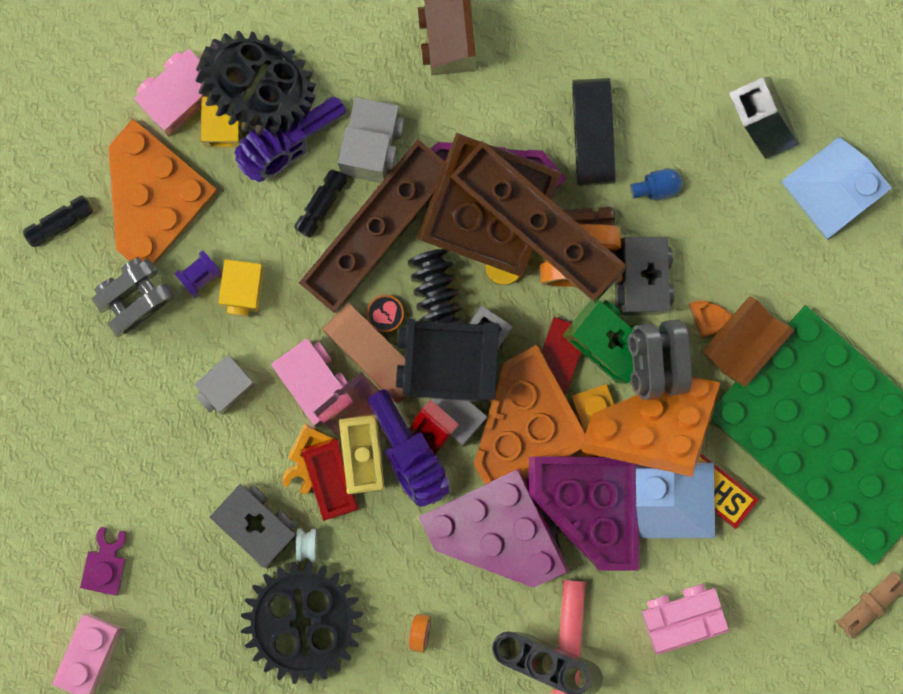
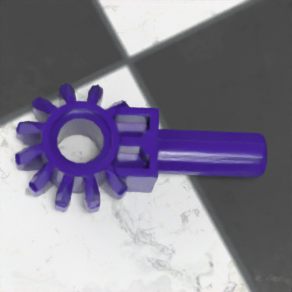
M336 97L328 99L309 111L306 119L303 118L298 127L292 125L287 133L280 127L276 135H272L268 128H264L261 135H258L255 129L250 131L245 138L240 140L241 145L236 147L234 151L236 155L235 160L239 164L238 167L245 176L247 175L251 180H256L258 183L263 182L267 178L273 179L276 174L283 172L287 165L307 153L306 139L345 115L346 109L343 103Z
M383 389L372 394L368 398V403L392 445L384 450L392 464L403 490L409 499L413 500L419 507H425L431 503L438 502L444 495L449 493V480L439 459L430 449L422 433L411 435L387 390Z

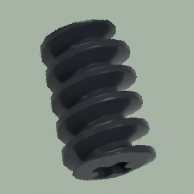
M437 249L427 251L408 260L410 268L420 269L411 275L412 282L422 284L413 290L414 296L425 298L416 305L417 311L428 313L420 318L419 321L467 323L466 319L455 317V313L462 310L464 305L452 303V299L461 294V290L449 288V284L456 281L458 275L446 273L447 269L455 265L454 260L444 259L443 255L450 252L448 250Z

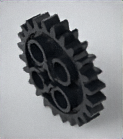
M236 31L234 38L227 33L223 34L221 41L214 38L210 47L206 46L196 67L198 74L195 79L197 83L201 84L198 91L199 94L209 95L205 103L206 106L217 105L219 107L216 112L217 117L227 114L230 116L228 120L229 125L239 121L242 123V130L244 132L248 130L249 126H254L258 135L262 134L264 128H268L272 135H276L279 127L286 133L289 132L292 125L298 127L302 119H306L316 97L313 94L316 83L309 81L313 74L312 71L302 70L306 63L305 60L293 59L296 52L294 49L285 52L282 50V41L277 42L275 45L270 44L269 35H265L262 41L258 40L253 31H251L248 38H245L240 31ZM263 65H269L250 99L244 101L243 98L247 90L253 85Z
M292 562L291 573H286L281 566H277L278 578L274 579L265 573L263 577L267 586L263 588L254 584L252 588L259 596L257 599H245V602L253 607L252 612L241 614L242 618L251 621V626L241 629V633L252 634L253 637L245 645V648L257 647L259 651L252 660L256 662L265 658L267 663L264 667V672L267 673L274 667L278 668V680H281L289 672L291 673L292 684L298 682L300 674H305L308 684H312L314 672L317 671L325 680L328 678L326 667L331 666L335 671L339 672L341 667L337 659L341 657L350 661L352 657L346 650L347 646H359V643L351 637L352 633L363 631L362 627L353 624V619L361 617L363 612L352 611L351 608L359 598H347L345 594L351 588V584L339 587L337 582L341 574L336 573L330 579L327 578V566L325 565L319 569L318 573H313L312 562H307L304 571H300L298 564ZM296 589H300L302 592L304 616L312 619V625L306 627L310 649L308 656L303 655L300 628L293 627L292 620L297 619L299 616L295 600ZM315 590L325 592L329 599L327 608L322 612L312 610L308 604L309 595ZM282 595L290 600L291 610L285 617H278L271 610V603L276 596ZM319 628H327L333 633L334 642L328 649H320L314 644L313 635ZM282 633H289L296 640V648L292 654H282L276 647V640Z

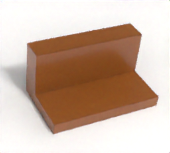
M749 296L701 352L723 375L746 387L794 330L789 325L775 319L758 300Z

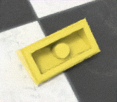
M374 413L339 419L347 494L384 490L377 417Z

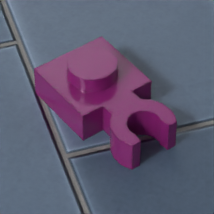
M100 527L96 534L100 550L99 553L88 551L80 588L119 596L127 559L116 557L117 551L126 543V532L119 531L117 541L114 544H109L105 539L107 528Z

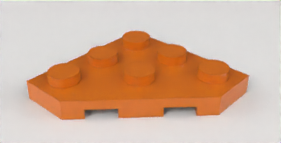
M132 118L108 146L116 250L128 261L140 257L142 261L150 259L153 265H155L218 191Z
M538 345L505 361L495 391V401L491 404L474 461V466L484 484H488L519 468L526 479L529 477V457H567L582 449V442L585 436L583 427Z
M692 376L691 388L686 394L671 396L664 389V393L660 398L643 400L637 394L593 413L582 442V452L693 477L720 392V382Z

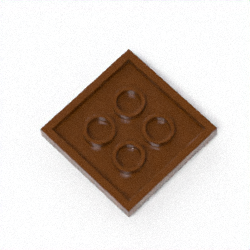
M456 133L417 239L523 277L533 249L450 177L481 142ZM486 144L550 200L552 199L562 172Z

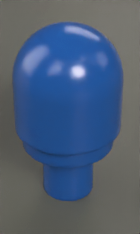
M662 169L645 175V181L630 184L633 199L648 196L650 200L659 201L678 195L682 189L683 181L677 171Z

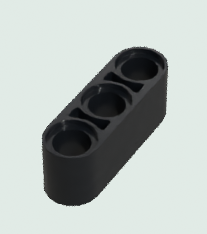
M610 78L572 80L577 185L615 184Z
M512 631L502 632L493 642V655L499 663L566 694H595L602 686V671L596 664L530 634ZM516 639L520 645V652L516 658H513L510 654V644ZM547 654L553 660V667L549 673H546L542 667L543 658ZM583 669L587 679L584 687L580 689L575 682V676L578 670Z

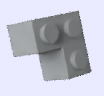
M355 97L349 127H345L338 160L341 174L382 183L386 175L396 166L397 153L396 147H393L394 138L401 139L405 122L404 117H399V106Z

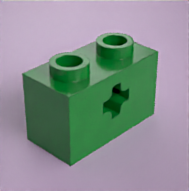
M604 300L603 303L597 301L596 304L590 301L562 336L617 384H628L631 381V373L633 372V358L628 348V337L632 334V330L636 325L632 324L629 326L620 318L622 315L621 311L609 301ZM607 333H614L612 341L616 344L615 346H608L610 339L606 336Z

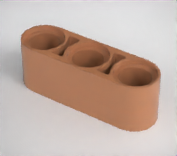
M347 302L321 329L382 390H387L392 400L398 405L405 397H403V388H396L397 365H405V358Z

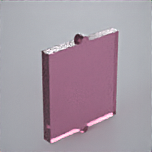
M360 372L343 388L336 390L334 395L313 413L341 438L339 419L374 413L368 403V398L380 390Z

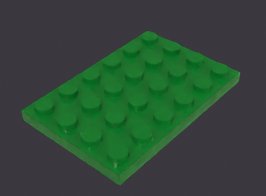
M804 305L787 324L794 330L746 387L735 381L717 401L711 421L870 565L875 566L903 534V391L807 305Z

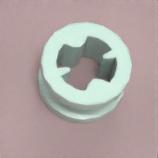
M297 528L296 562H302L304 558H309L310 562H316L317 529H311L310 532L306 533L302 528Z

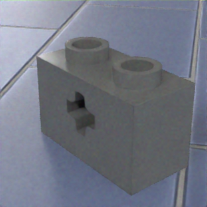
M668 237L621 238V248L614 252V255L627 268L622 273V282L615 284V306L621 311L622 315H661L670 312V306L674 302V288L672 284H669V269L672 267L673 253L671 247H668ZM641 271L643 274L649 275V281L646 278H641Z
M239 484L209 518L264 569H267L296 538L297 534L292 531L296 524L281 510L274 514L264 504L268 498L253 484L248 489L244 485ZM262 514L264 516L262 525L265 529L262 533L258 530L250 532L248 529L251 523L247 519L250 515L259 517Z

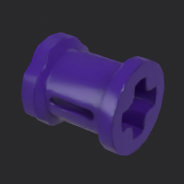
M204 250L199 252V258L183 271L177 270L174 273L195 299L200 296L199 291L213 279L222 278V272Z

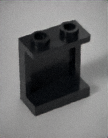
M408 318L407 327H400L398 350H405V365H397L396 388H403V397L494 403L499 323L478 325L416 321L413 318Z

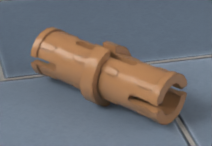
M891 571L869 594L864 592L860 596L861 601L841 619L837 620V624L845 629L844 632L851 639H854L876 617L880 619L886 614L884 610L903 593V582H900L902 579Z

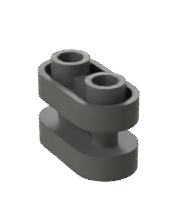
M140 257L132 259L122 266L121 271L123 274L117 279L109 278L94 289L96 295L92 298V301L99 312L103 313L111 309L116 316L108 323L116 337L123 336L138 327L175 297L166 283L155 288L151 282V279L158 271L150 259L143 261ZM139 289L143 296L127 307L124 300Z
M680 319L663 321L659 326V330L653 323L636 325L632 330V334L628 337V348L633 358V372L631 373L633 391L643 400L660 398L664 393V389L671 396L688 393L692 384L688 331L683 321Z

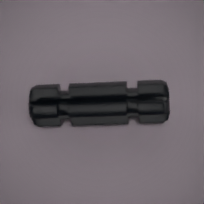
M334 169L329 170L323 179L324 185L318 187L304 209L305 215H300L294 225L295 230L305 237L310 238L313 236L318 228L317 222L323 220L337 198L336 192H341L347 182L346 177Z
M79 196L70 201V206L63 205L40 219L38 225L33 223L26 227L22 232L28 244L32 247H37L46 241L45 238L47 236L52 238L74 225L76 219L80 218L82 220L92 214L93 210L88 200L84 196Z

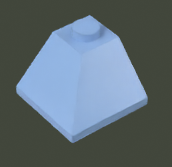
M840 136L781 181L826 240L892 189L871 161Z
M697 463L693 477L642 465L636 467V507L640 538H715L714 463Z

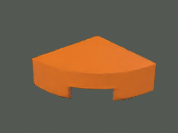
M695 301L689 303L701 339L717 334L732 317L727 310L711 302Z

